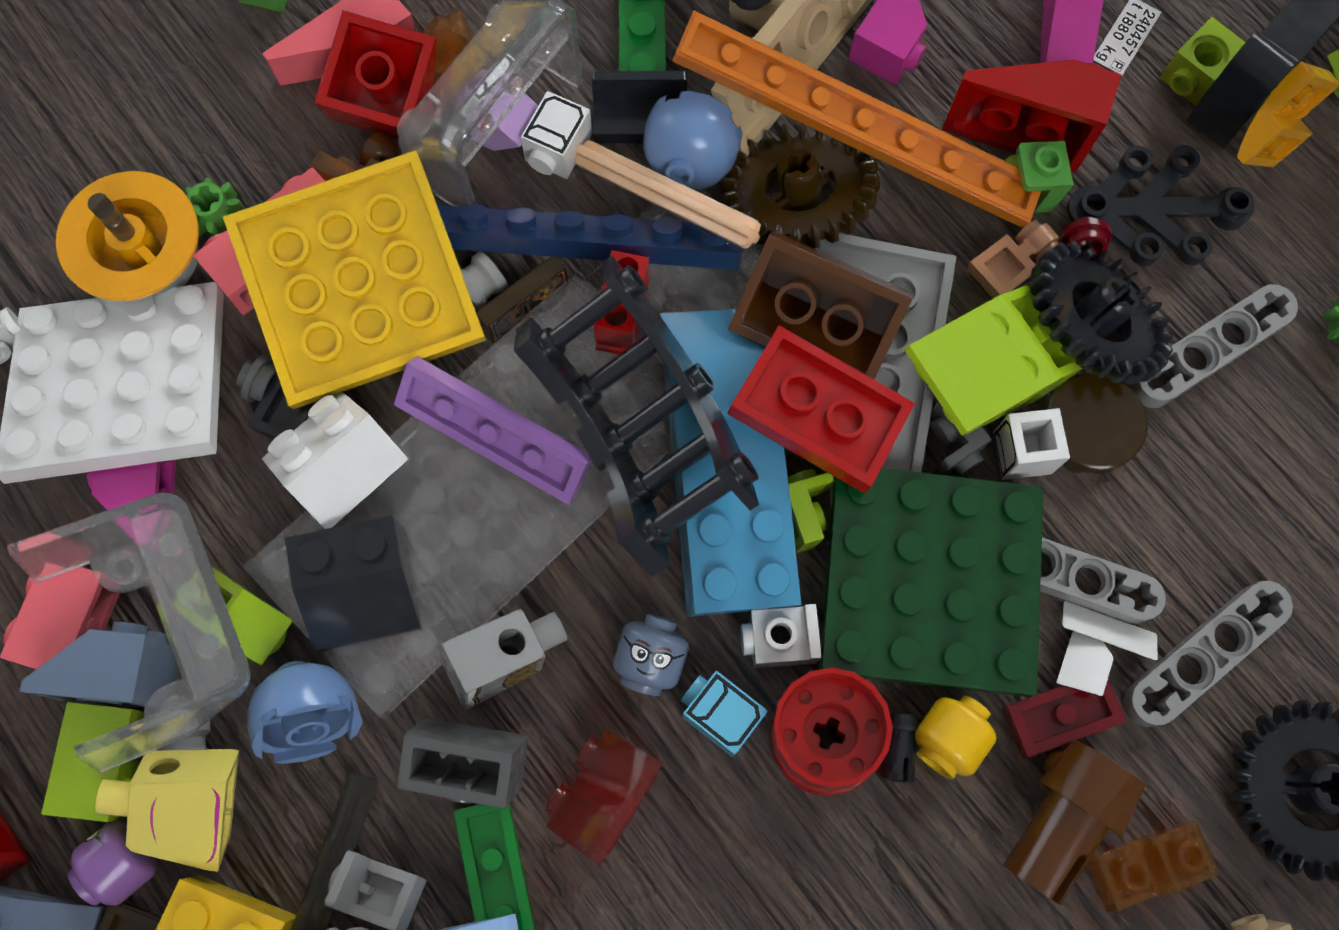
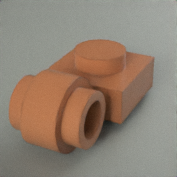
M1034 220L1026 225L1014 238L1019 246L1006 234L970 261L967 271L994 299L1003 293L1023 287L1031 281V271L1035 266L1034 262L1037 264L1038 258L1043 253L1059 244L1060 237L1047 223L1041 225L1037 220Z

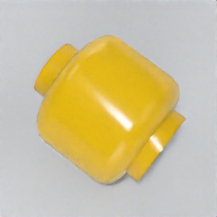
M963 695L960 701L947 697L938 699L914 734L915 741L920 748L916 753L917 756L927 766L948 779L953 780L956 775L965 777L973 775L997 739L995 730L987 721L991 713L981 703L966 695Z

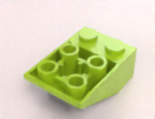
M1027 285L995 297L911 343L904 349L913 362L916 373L927 383L941 404L946 418L956 426L962 436L1043 398L1083 369L1076 364L1075 356L1065 355L1061 351L1062 344L1060 342H1053L1048 334L1051 330L1049 327L1042 326L1038 316L1042 312L1035 310L1033 307L1032 298L1034 295L1031 294Z

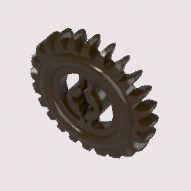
M783 123L781 127V141L778 142L772 138L768 130H764V148L762 149L755 141L748 139L747 145L749 146L750 158H748L746 153L739 151L735 164L726 174V178H723L721 181L722 204L750 216L760 223L758 244L764 245L769 234L778 232L802 244L808 243L814 249L820 248L821 240L823 239L830 243L839 241V232L845 234L854 232L856 230L855 222L861 223L869 218V209L877 204L876 193L880 189L878 163L875 159H871L870 155L847 144L844 145L839 140L834 138L828 140L826 134L818 130L814 137H809L807 126L803 123L800 124V131L795 138L790 135L787 126ZM777 177L779 192L768 199L765 195L768 185ZM832 180L835 183L833 194L825 203L819 205L823 197L822 186Z

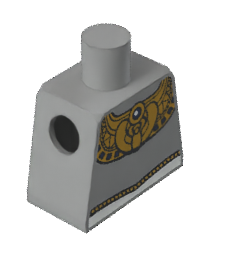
M520 609L442 643V666L464 711L538 673L542 669L546 658L544 651L567 641V635L555 612H551L529 623L524 612ZM512 646L520 653L509 655L504 653L501 648Z

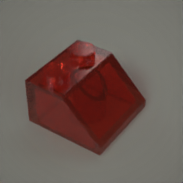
M607 730L601 740L593 735L590 737L575 764L582 768L581 772L571 787L565 783L559 786L545 809L547 813L552 815L546 827L599 865H602L608 858L661 771L663 764Z

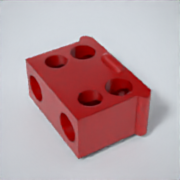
M612 250L611 255L622 268L630 265L640 275L647 287V291L644 293L647 296L651 277L649 274V257ZM604 282V284H603L602 291L605 290V289L608 287V286L605 284V282ZM620 304L594 324L595 350L619 355L636 342L638 331L641 327L623 304Z

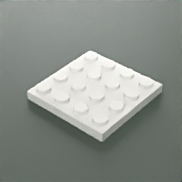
M215 282L173 287L159 295L133 301H110L92 298L19 308L17 322L21 331L15 334L0 430V480L3 484L216 454L224 293Z

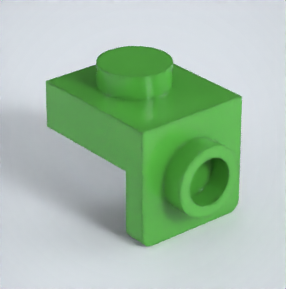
M1065 141L1021 143L1016 149V156L1022 188L1024 191H1041L1034 213L1052 212L1073 186Z

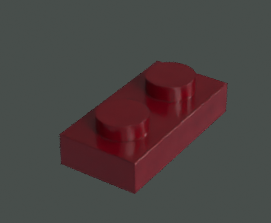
M1109 679L1107 680L1103 696L1063 685L1037 696L1002 707L1022 759L1073 742L1074 739L1078 740L1127 722Z

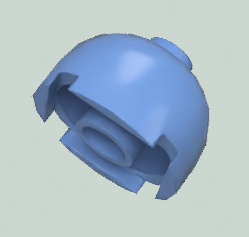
M693 91L680 92L677 99L665 101L667 95L660 98L650 111L644 132L643 150L650 169L693 190H703L721 181L735 163L743 132L741 127L739 126L737 130L736 125L731 121L733 112L725 104L710 95Z
M303 661L286 663L279 667L277 671L271 673L255 688L247 709V729L255 756L262 759V751L273 753L275 763L282 764L308 761L337 750L336 744L331 741L343 736L347 731L351 740L357 735L363 723L356 696L349 681L330 666Z

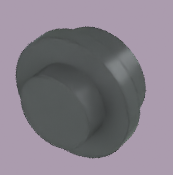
M263 354L255 361L249 359L243 365L237 378V386L242 388V400L249 403L255 400L258 402L262 400L276 374L271 357Z

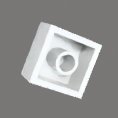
M342 391L335 396H325L316 402L308 412L309 418L294 431L289 429L278 435L268 447L269 453L262 458L282 485L325 529L332 528L408 460L407 456L376 421Z

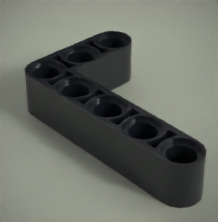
M1290 0L1262 33L1256 31L1246 41L1186 119V122L1224 149L1263 105L1284 77L1299 64L1339 18V0Z

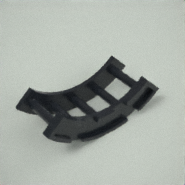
M611 255L604 261V282L608 287L554 329L546 327L543 330L532 317L516 329L514 352L538 378L555 402L561 404L567 400L582 422L583 426L575 432L584 445L595 468L601 472L607 468L615 487L607 493V497L614 516L617 542L653 577L670 566L666 542L670 540L669 533L730 491L750 511L757 507L759 502L753 483L759 479V476L751 461L741 452L730 427L710 393L716 389L711 376L699 363L693 365L680 343L644 295L647 287L640 275L630 265L622 268ZM620 304H623L646 335L592 375L583 374L580 376L564 355L566 353L565 346ZM658 352L677 381V384L621 425L612 423L599 403L603 399L602 393ZM689 402L703 432L647 472L639 471L629 452L633 448L632 442ZM711 453L716 475L657 514L652 501L657 497V490Z

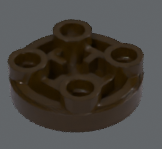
M1092 373L1074 376L1062 383L1042 408V410L1060 408L1070 458L1063 466L1073 473H1106L1116 470L1136 456L1147 436V415L1140 398L1127 384L1123 382L1120 384L1110 382L1106 376L1099 378Z

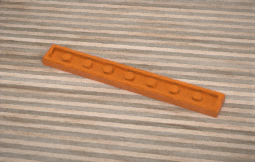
M693 11L672 59L673 62L1021 228L1030 223L1041 191L1023 190L1018 167L701 13Z

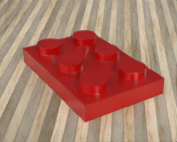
M779 325L727 414L866 494L872 487L915 403Z

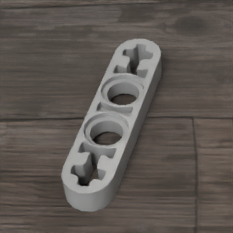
M1270 284L1260 288L1171 346L1173 352L1168 357L1167 365L1151 378L1157 379L1171 369L1175 377L1169 380L1162 388L1152 390L1147 384L1149 381L1138 382L1135 385H1130V388L1140 398L1143 406L1160 408L1167 405L1290 323L1296 317L1298 311V303L1294 294L1286 287ZM1273 303L1278 311L1268 315L1258 323L1254 315L1263 307ZM1224 323H1233L1241 328L1244 333L1243 344L1235 345L1228 342L1222 334V325ZM1188 347L1199 349L1206 357L1207 364L1205 369L1196 370L1186 364L1183 357L1184 349Z
M1042 538V552L1050 559L1051 571L1048 576L1041 577L1040 592L1127 623L1138 624L1146 622L1162 612L1165 606L1166 595L1163 587L1155 578ZM1079 568H1090L1097 573L1101 581L1097 594H1085L1077 587L1075 574ZM1140 588L1142 589L1141 598L1147 600L1148 605L1135 610V601L1121 594L1112 597L1110 602L1107 599L1113 589L1129 593Z
M1260 581L1242 589L1128 687L1123 699L1124 710L1128 717L1136 724L1144 727L1165 725L1173 721L1287 622L1293 609L1292 599L1287 590L1279 583L1272 581ZM1268 597L1271 601L1267 608L1269 613L1256 617L1250 622L1243 617V615L1251 613L1259 606V598ZM1220 623L1230 625L1238 634V647L1233 652L1223 650L1215 641V629ZM1183 655L1193 657L1201 666V678L1194 685L1183 681L1177 672L1178 660ZM1166 685L1175 691L1165 694L1156 703L1160 713L1157 711L1146 713L1142 708V705L1147 700L1142 692L1146 694L1157 692Z

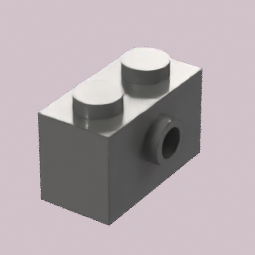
M424 717L404 734L397 789L445 797L450 801L458 803L472 802L505 809L522 787L528 735Z

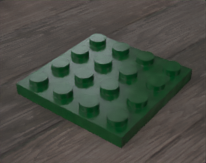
M881 468L872 487L864 494L834 476L835 483L833 484L821 639L822 658L820 659L819 670L833 667L855 672L864 679L1023 697L1037 696L1044 487Z

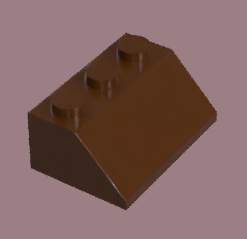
M774 232L768 236L728 330L766 347L780 325L870 378L875 379L913 300V293L785 235Z

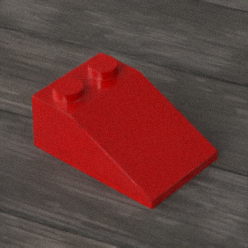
M1074 59L968 70L963 75L942 130L1016 153V149L1021 143L1065 141L1070 169L1072 172H1077L1107 125L1122 74L1107 70L1098 64L1084 63Z

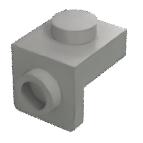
M348 850L342 862L335 868L330 877L329 892L325 899V906L389 930H407L427 880Z

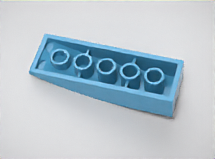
M736 309L660 313V317L680 343L693 365L699 363L711 376L716 389L710 393L730 427L741 452L751 461L759 476V479L753 483L759 505L751 511L730 491L679 526L687 617L791 608L801 605L784 447L727 414L766 348L757 342L728 330ZM664 362L666 391H668L677 384V381ZM689 402L669 415L672 453H674L703 431ZM711 453L674 478L676 502L716 475Z

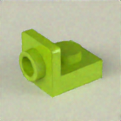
M809 469L788 477L796 554L814 549L824 539L822 533L826 530L824 513L819 503H812L810 497L827 492L835 483L834 476L830 473L817 475L815 469Z

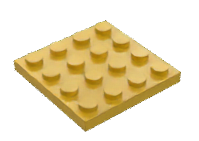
M417 150L223 216L287 404L292 409L319 401L325 396L335 395L341 391L344 392L403 371L406 364L417 356L428 362L487 341Z

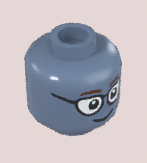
M647 613L645 622L632 621L625 624L613 659L614 670L622 676L621 685L639 693L661 696L662 689H671L678 684L689 650V643L684 636L675 632L676 621Z

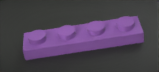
M418 356L406 364L394 402L396 407L568 505L578 496L592 463L586 451Z

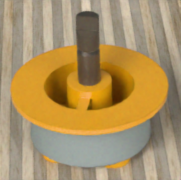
M126 171L111 174L96 180L82 189L64 210L56 233L58 259L70 280L80 289L94 297L110 301H133L156 296L173 287L185 286L193 275L198 262L193 255L199 251L198 219L188 197L177 185L168 179L142 171Z

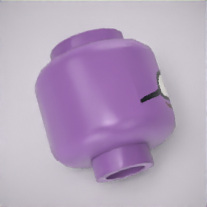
M123 821L105 824L72 852V869L68 872V879L77 894L91 905L96 906L101 902L105 905L116 906L157 873L156 858L131 852L126 847L127 823Z

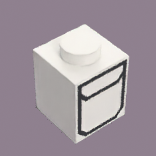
M547 91L521 135L525 161L542 174L551 175L554 173L567 179L576 164L575 158L577 153L575 150L578 144L583 145L592 135L590 109Z
M1060 408L1008 414L993 432L1002 480L1050 475L1070 458Z

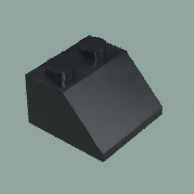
M394 515L285 537L292 591L316 653L423 630L406 531Z

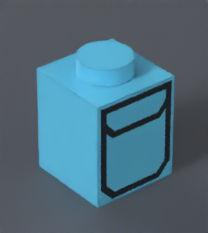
M717 670L708 681L700 675L681 699L688 706L682 718L731 757L735 756L768 712V710Z

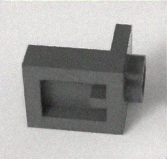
M938 401L931 411V428L937 439L946 447L952 446L955 452L946 457L935 471L938 475L946 476L955 471L961 477L984 460L980 453L991 441V438L982 427L962 436L956 426L946 418L943 408Z

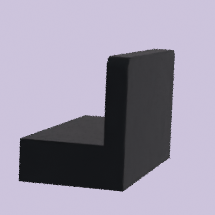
M592 72L594 142L643 143L645 126L651 109L660 98L667 95L665 101L677 99L680 92L687 91V72Z

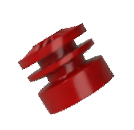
M833 667L810 671L791 683L777 704L770 736L774 761L785 778L804 792L825 797L849 793L867 781L877 771L889 752L893 726L888 705L873 684L857 673ZM826 725L835 728L834 738L841 742V744L832 743L828 750L819 746L820 736L813 732V730L822 732Z

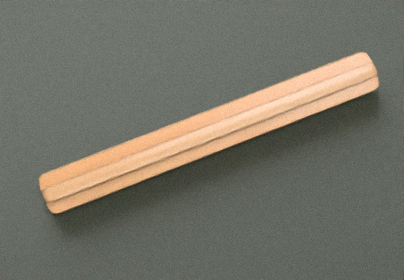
M587 140L583 145L578 144L575 150L577 153L575 158L577 166L741 248L746 249L752 243L756 244L760 238L758 233L761 225L758 220L590 140Z

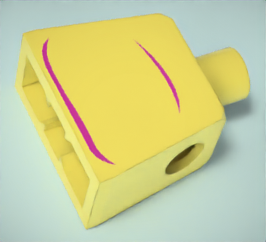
M239 750L150 751L143 756L131 782L110 779L102 780L96 797L95 812L96 814L127 817L126 847L131 852L218 872L231 837Z

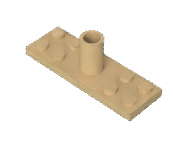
M730 0L729 13L734 21L759 30L752 39L817 70L872 0H772L762 8L754 11L743 10ZM715 82L711 89L713 98L725 104L733 112L731 121L736 125L737 130L740 126L743 132L739 151L746 153L748 156V139H752L758 144L763 137L764 130H769L782 113Z

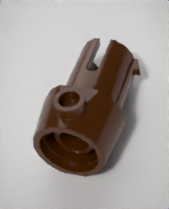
M1075 739L1067 749L1058 747L1048 755L1044 764L1045 775L1039 782L1051 791L1003 864L1013 874L1058 905H1061L1107 831L1111 830L1123 837L1145 787V784L1133 774Z

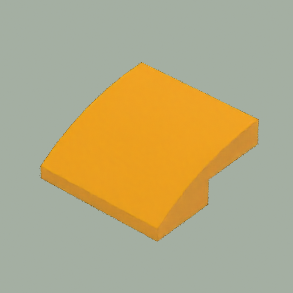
M1300 62L1284 77L1260 107L1244 136L1237 158L1245 165L1275 167L1313 134L1301 119L1339 87V81L1329 70Z

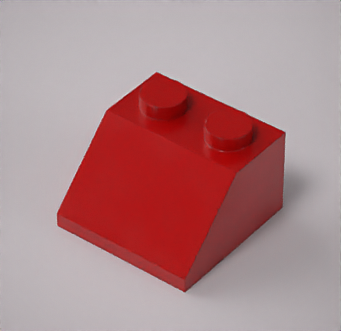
M342 10L314 103L330 120L370 132L378 130L391 138L419 146L424 132L422 117L430 112L426 97L433 95L437 53L436 37Z

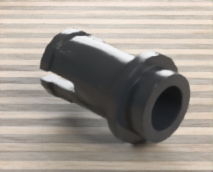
M890 713L893 731L889 752L882 762L880 779L915 783L917 743L914 734L918 728L919 717Z

